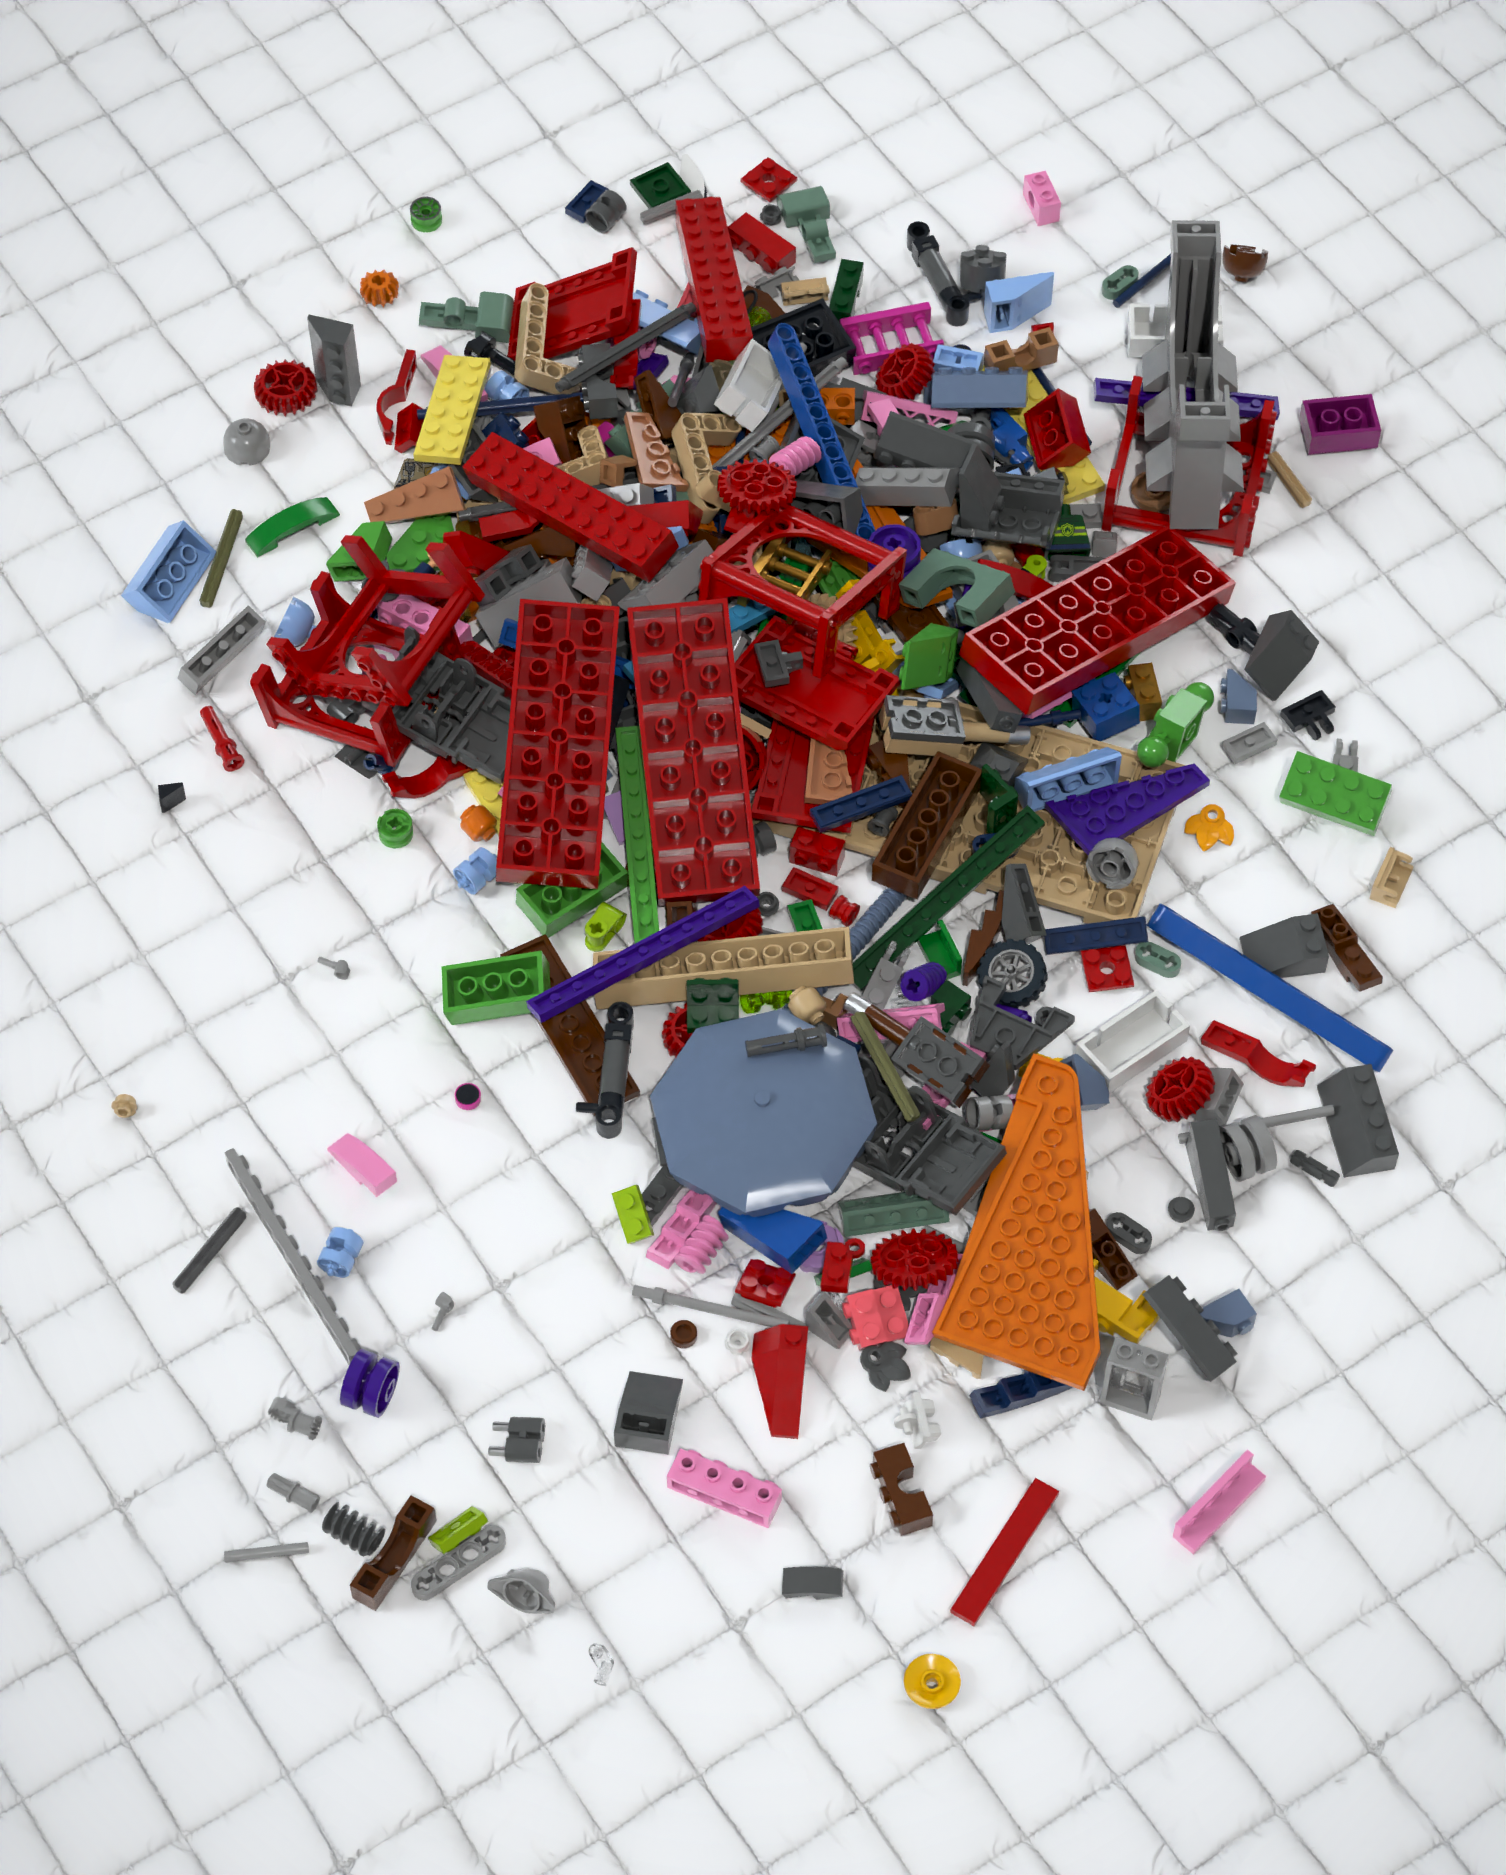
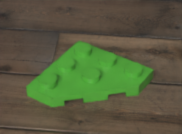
M450 513L448 515H435L416 519L388 551L386 559L389 563V570L403 569L406 572H412L421 562L428 564L430 559L425 549L429 543H443L444 532L454 531ZM434 567L435 571L440 570L439 567Z

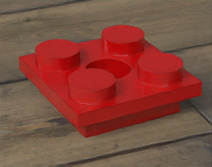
M769 157L740 178L741 183L768 202L774 200L777 195H780L797 181L795 175Z
M1126 946L1080 951L1088 992L1134 987ZM1110 968L1113 973L1104 974L1101 972V969Z
M750 1259L735 1288V1293L741 1294L746 1299L774 1308L777 1306L781 1307L796 1277V1273L791 1274L782 1267L778 1268L768 1265L760 1259Z

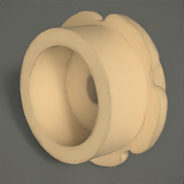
M120 1094L112 1102L111 1108L117 1116L127 1118L136 1113V1100L131 1095Z

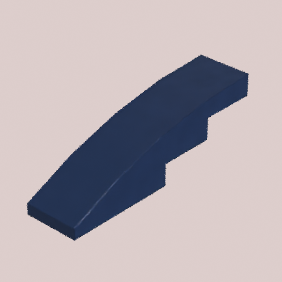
M1026 1370L1024 1374L1000 1379L997 1385L975 1389L969 1396L980 1419L1031 1405L1074 1387Z

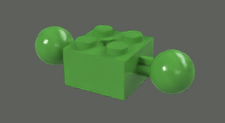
M1194 682L1188 685L1186 689L1181 688L1175 696L1171 695L1168 698L1164 709L1160 708L1154 717L1156 725L1150 735L1142 739L1137 747V756L1143 765L1155 768L1164 764L1166 760L1176 762L1195 740L1203 714L1211 708L1214 702V693L1209 685L1203 682Z

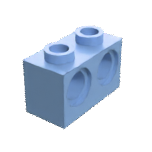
M938 344L933 359L935 363L933 369L938 371V368L950 367L952 371H962L964 367H974L976 371H982L983 353Z

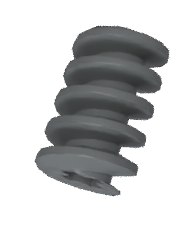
M336 1502L322 1522V1531L326 1534L331 1533V1537L336 1540L340 1539L343 1545L349 1544V1548L353 1551L358 1550L360 1556L372 1555L380 1546L386 1529L382 1527L375 1532L376 1522H372L367 1527L368 1517L363 1516L357 1521L358 1511L355 1510L348 1515L350 1506L345 1505L339 1509V1502Z

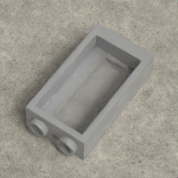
M1115 1337L1107 1359L1100 1404L1152 1421L1160 1399L1169 1354Z

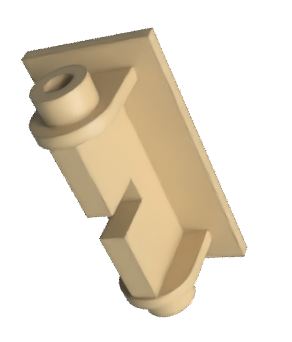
M826 277L781 283L783 306L811 303L822 298L824 301L829 300L828 294L830 291Z

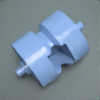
M503 370L493 374L485 387V391L491 400L529 397V389L520 382H515L514 378Z
M479 847L469 856V861L464 860L454 868L453 874L458 882V887H462L468 893L474 895L486 885V881L494 879L496 877V854H492L487 849Z
M332 1228L326 1240V1247L322 1249L318 1257L317 1265L328 1276L348 1277L355 1263L353 1258L358 1257L364 1244L362 1238L354 1233L352 1229Z

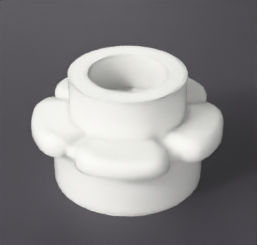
M741 1329L732 1330L728 1334L727 1339H725V1348L730 1350L733 1355H741L743 1352H748L751 1348L750 1336Z

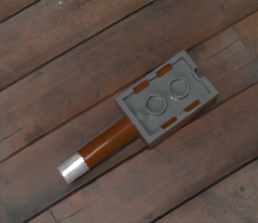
M852 993L845 1001V1010L853 1015L856 1012H865L874 1030L899 1046L891 1057L894 1063L958 1108L963 1105L972 1092L969 1089L971 1083L974 1080L979 1082L990 1067L984 1058L922 1016L914 1027L909 1029L857 993Z

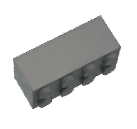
M566 557L554 564H551L549 559L540 560L543 564L528 577L510 585L512 590L497 602L478 608L475 616L495 648L503 645L498 642L504 620L509 618L518 621L520 599L580 603L584 594L572 587L573 578L571 574L574 570Z

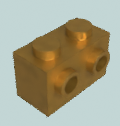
M1151 662L1128 665L1127 675L1123 676V683L1140 705V721L1154 720L1157 711L1162 707V699L1153 664Z

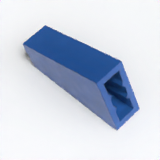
M722 1206L718 1211L723 1228L791 1274L828 1238L823 1222L785 1209L757 1217L744 1214L738 1215Z

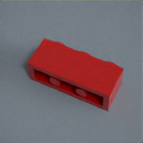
M747 212L728 226L732 247L745 254L749 260L755 261L762 266L766 272L774 275L778 269L782 267L788 269L796 263V247Z

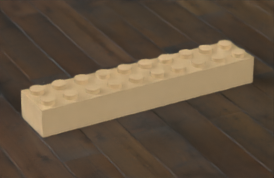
M849 927L692 942L594 995L597 1009H609L613 1003L621 1001L631 1006L687 1001L686 981L696 978H704L706 980L721 978L738 979L739 996L791 991L801 986L818 988L854 984ZM622 950L594 952L593 966Z

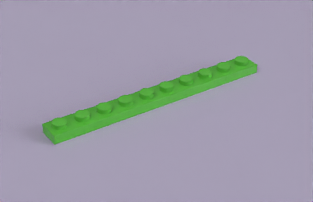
M639 726L616 728L634 941L637 943L658 932L659 921Z

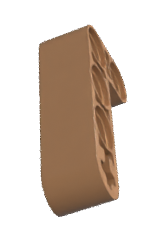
M953 499L951 507L916 506L913 508L916 533L924 536L952 529L954 516L958 515L956 499Z

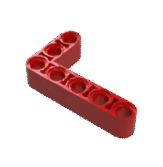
M475 641L463 642L461 644L464 653L462 659L471 663L479 676L504 689V696L506 698H511L514 667Z

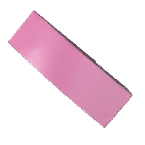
M349 1133L327 1148L328 1152L360 1185L364 1184L376 1197L397 1182L396 1172L371 1148Z

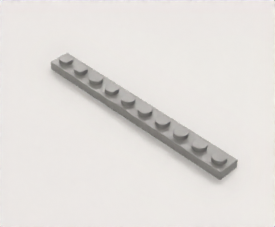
M234 1147L224 1152L227 1166L346 1362L350 1365L355 1354L361 1349L359 1343L355 1338L350 1339L347 1334L349 1328L342 1317L337 1318L334 1313L337 1310L330 1297L325 1298L321 1292L324 1290L321 1281L317 1276L312 1277L310 1274L311 1266L304 1255L300 1257L296 1251L299 1249L296 1240L292 1235L287 1236L285 1233L286 1225L282 1217L274 1215L272 1201L267 1194L263 1196L259 1189L262 1187L256 1175L251 1176L247 1170L249 1165L244 1155L238 1156Z

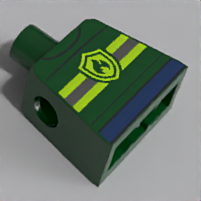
M1069 504L1062 505L1061 518L1051 548H1044V558L1047 561L1050 560L1052 555L1056 554L1090 555L1091 546L1083 516L1071 515V506Z

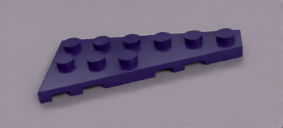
M1193 763L1166 770L1165 774L1158 776H1143L1141 780L1131 783L1128 780L1093 789L1088 794L1076 796V794L1070 795L1065 800L1057 802L1050 800L1045 802L1044 808L1089 856L1090 851L1099 841L1107 838H1126L1208 787L1210 779Z

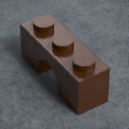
M905 1443L873 1452V1461L869 1464L870 1471L874 1480L879 1479L881 1484L879 1493L883 1503H888L891 1512L888 1514L892 1527H898L901 1536L931 1527L933 1524V1513L924 1491L909 1494L903 1492L898 1486L902 1481L913 1478L914 1465Z

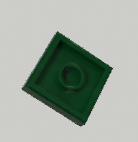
M669 162L630 179V186L648 209L691 193L690 188Z

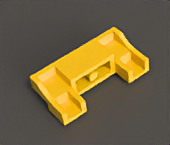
M860 579L849 580L835 594L837 597L836 601ZM858 610L852 616L855 619L851 622L852 626L858 628L853 631V634L858 636V639L853 640V643L858 648V654L854 657V661L863 664L875 657L880 663V668L893 673L905 660V657L896 655L893 651L892 646L896 643L895 639L883 640L866 610Z
M1096 1259L1093 1260L1094 1273L1098 1269L1099 1261ZM1095 1277L1099 1331L1107 1332L1112 1336L1117 1333L1128 1341L1138 1344L1147 1331H1151L1160 1319L1159 1315L1142 1295L1146 1291L1144 1290L1133 1304V1300Z

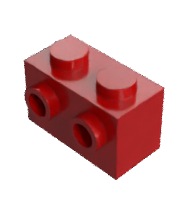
M797 827L790 844L789 863L837 877L845 858L846 840Z

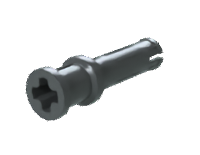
M823 1023L818 1024V1027L802 1030L801 1027L796 1028L794 1033L745 1041L748 1057L795 1048L805 1051L806 1048L821 1045L822 1047H827ZM783 1042V1043H781V1044H776V1045H770V1046L761 1047V1046H763V1045H769V1044H774V1043Z

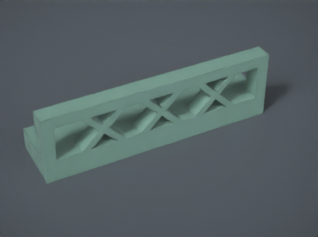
M906 1192L838 1201V1209L842 1216L843 1234L845 1237L950 1222L948 1211L934 1205L932 1200L929 1199L927 1201L914 1193L912 1196L906 1195Z

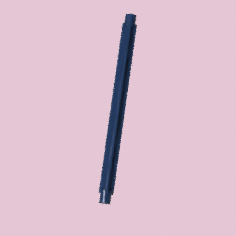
M576 392L572 394L482 401L479 403L476 416L495 415L500 412L506 414L509 412L534 411L533 406L578 395H580L583 402L582 392ZM428 407L426 409H417L418 420H424Z

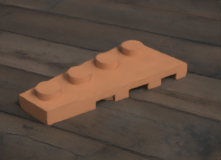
M626 412L624 422L633 459L637 460L635 468L639 483L651 488L672 484L676 486V491L686 492L689 485L686 479L681 478L679 474L680 468L677 463H673L670 458V450L667 445L662 443L660 439L661 434L650 414Z
M449 466L364 502L370 522L385 521L386 524L402 522L408 519H422L428 516L448 515V513L466 510L453 469Z
M811 738L804 803L822 805L851 794L852 783L848 773L847 758L844 750H835Z

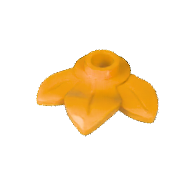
M1206 805L1200 814L1193 815L1186 821L1184 833L1196 834L1197 843L1202 851H1207L1213 847L1218 840L1228 846L1233 842V826L1225 819V813L1218 805ZM1213 812L1217 815V818L1210 819L1208 814Z

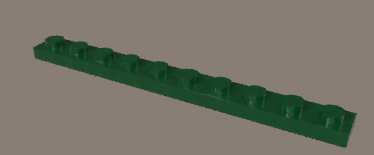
M1027 805L853 962V985L862 992L879 959L883 957L891 941L897 943L894 953L888 960L894 963L900 957L903 950L909 949L937 924V921L945 917L1045 826V822Z

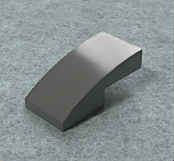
M832 1567L783 1568L782 1595L785 1598L813 1596L816 1600L843 1597V1570Z

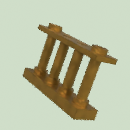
M786 537L771 540L754 564V568L768 582L808 600L822 577L830 573L833 564L830 561L832 551L827 549L819 560L789 548L788 544H785ZM785 556L814 569L811 573L780 562L779 558ZM776 570L802 580L805 583L802 587L771 576L769 572ZM738 596L737 604L746 607L751 599ZM787 616L786 623L791 625L794 619Z

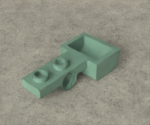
M817 186L777 195V206L782 213L781 216L786 227H799L813 262L819 263L836 259V251L830 240L825 220L830 218V203L823 187Z
M482 291L480 292L478 307L466 306L465 301L457 297L447 299L445 304L421 302L419 325L475 331V338L481 335V331H484L496 338V342L509 343L514 299L505 293Z

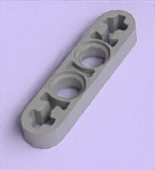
M490 1525L417 1573L411 1581L413 1595L422 1601L429 1600L500 1553L506 1545L504 1530L499 1526ZM488 1536L498 1537V1543L489 1542ZM479 1542H481L482 1547L485 1545L486 1552H483L481 1546L478 1544ZM468 1549H474L478 1552L477 1558L473 1561L465 1560L462 1555ZM444 1565H452L455 1568V1572L449 1577L442 1576L439 1570ZM433 1573H435V1577H436L437 1581L440 1582L439 1584L436 1583V1580H435V1579L433 1580V1578H432V1574H433ZM419 1583H429V1590L419 1589Z

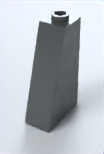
M960 657L956 670L990 729L1015 733L1023 715L1022 711L966 660Z
M1216 1118L1191 1122L1186 1151L1207 1231H1224L1234 1226L1236 1211L1218 1121Z

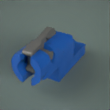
M991 408L990 423L995 436L994 458L1003 465L1024 463L1027 472L1033 465L1031 460L1034 459L1026 448L1028 433L1003 408Z

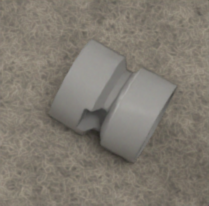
M1007 1095L990 1096V1098L987 1096L970 1097L966 1105L968 1126L977 1131L989 1130L990 1128L993 1130L1006 1129L1013 1110L1012 1101Z

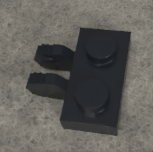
M1320 690L1281 709L1280 716L1294 733L1306 727L1308 734L1316 741L1321 738V732L1314 722L1319 721L1320 727L1326 734L1332 733L1334 726L1327 716L1335 712L1336 706L1323 690Z

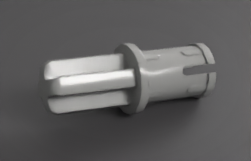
M277 1473L269 1476L266 1483L267 1488L285 1497L288 1503L294 1502L311 1513L319 1504V1496L300 1487V1483H293Z

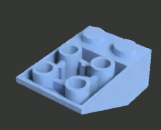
M1054 272L986 282L984 316L989 332L1013 330L1049 307L1052 302Z

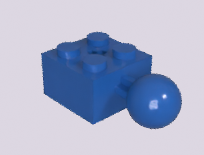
M1115 672L1098 680H1095V677L1072 691V710L1080 709L1081 719L1079 720L1094 740H1105L1140 723V705Z

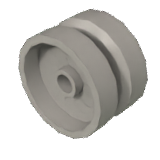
M1253 1115L1241 1120L1240 1125L1231 1123L1219 1128L1226 1166L1237 1181L1241 1182L1254 1177L1256 1171L1263 1174L1276 1169L1277 1154L1269 1130L1260 1117Z

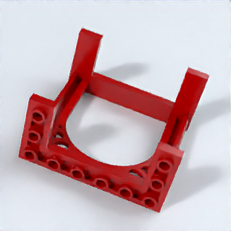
M1133 376L1129 392L1126 423L1115 469L1111 468L1102 522L1103 531L1111 532L1112 525L1154 533L1170 525L1168 514L1117 505L1134 434L1145 436L1144 413L1139 412L1143 377ZM1265 400L1261 412L1255 418L1240 424V441H1226L1227 444L1241 455L1250 457L1247 463L1242 464V469L1247 470L1246 475H1243L1245 492H1235L1231 501L1220 510L1218 529H1174L1185 539L1234 548L1233 555L1243 557L1244 548L1250 547L1256 518L1255 514L1260 500V496H1256V492L1262 491L1264 478L1260 477V474L1266 473L1268 459H1264L1265 454H1270L1272 445L1270 440L1273 438L1277 412L1273 411L1274 401ZM1234 506H1238V512L1233 510ZM1230 515L1233 519L1225 523L1222 517Z
M787 503V508L780 506L778 512L774 509H770V514L765 510L761 511V514H757L754 519L749 523L747 522L736 534H732L725 543L719 545L713 553L702 560L700 565L702 570L701 580L698 585L700 590L698 601L731 596L746 597L817 629L812 675L821 679L834 667L838 632L842 624L880 591L881 598L878 617L887 620L899 609L901 598L899 583L904 577L907 550L900 546L894 551L888 550L792 506L791 503ZM799 536L826 542L872 563L876 567L828 609H825L765 580L754 568L752 557L755 551L763 544H765V550L771 540L786 537L785 544H788L792 539ZM736 561L746 563L744 565H733Z
M345 535L340 543L368 578L367 583L328 637L318 646L309 650L298 651L289 639L271 637L266 645L272 651V656L284 666L287 675L295 680L299 685V690L306 695L334 697L342 700L350 699L358 702L367 701L375 704L382 701L392 706H408L412 700L408 691L472 601L481 602L485 594L448 543L430 542L425 549L444 574L437 575L387 570L362 536ZM386 593L449 599L419 643L403 659L388 661L381 658L374 648L356 646L351 655L357 661V666L366 674H355L347 669L345 657L350 643ZM339 669L335 674H329L333 670Z
M321 571L317 579L311 584L310 591L321 620L317 627L311 631L308 641L299 651L312 649L322 643L350 606L337 593L330 573ZM442 607L439 608L438 612L436 613V615L434 616L433 620H432L431 623L429 624V627L431 626V624L433 623V621L436 619V617L438 616V614L440 613V611L443 609ZM369 617L348 648L358 645H379L400 651L404 646L405 629ZM455 626L436 651L453 661L456 658H462L464 654ZM261 664L251 677V687L268 727L276 729L280 723L383 756L385 763L392 767L396 766L412 740L399 732L391 705L381 701L369 720L373 729L371 730L334 718L323 712L315 703L313 695L302 693L298 688L299 685L287 673L281 683L277 684L269 665ZM439 690L435 695L429 692L427 697L437 699ZM297 696H307L303 702L293 704ZM424 701L421 703L424 706L425 704L428 705V710L433 706V703L429 704ZM311 706L310 711L306 710L305 708Z

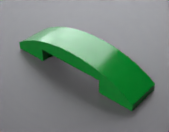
M328 497L306 500L292 505L267 519L245 538V542L258 558L277 548V541L314 522L321 526L340 516V513Z

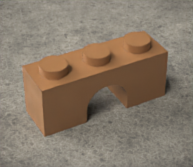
M1048 327L1028 333L1026 343L1017 349H1011L1007 340L985 346L984 366L985 368L998 367L999 371H1009V367H1022L1023 370H1032L1056 363L1059 343L1051 328Z

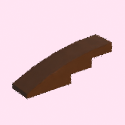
M999 890L996 911L985 910L982 931L971 929L963 972V986H968L977 975L981 957L986 955L985 951L989 947L993 948L999 937L1003 927L1001 923L1003 890Z

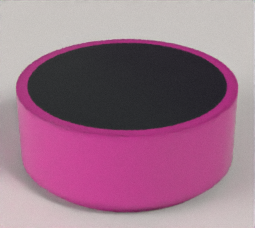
M472 1083L460 1085L455 1091L457 1106L463 1110H472L478 1107L481 1102L480 1089Z

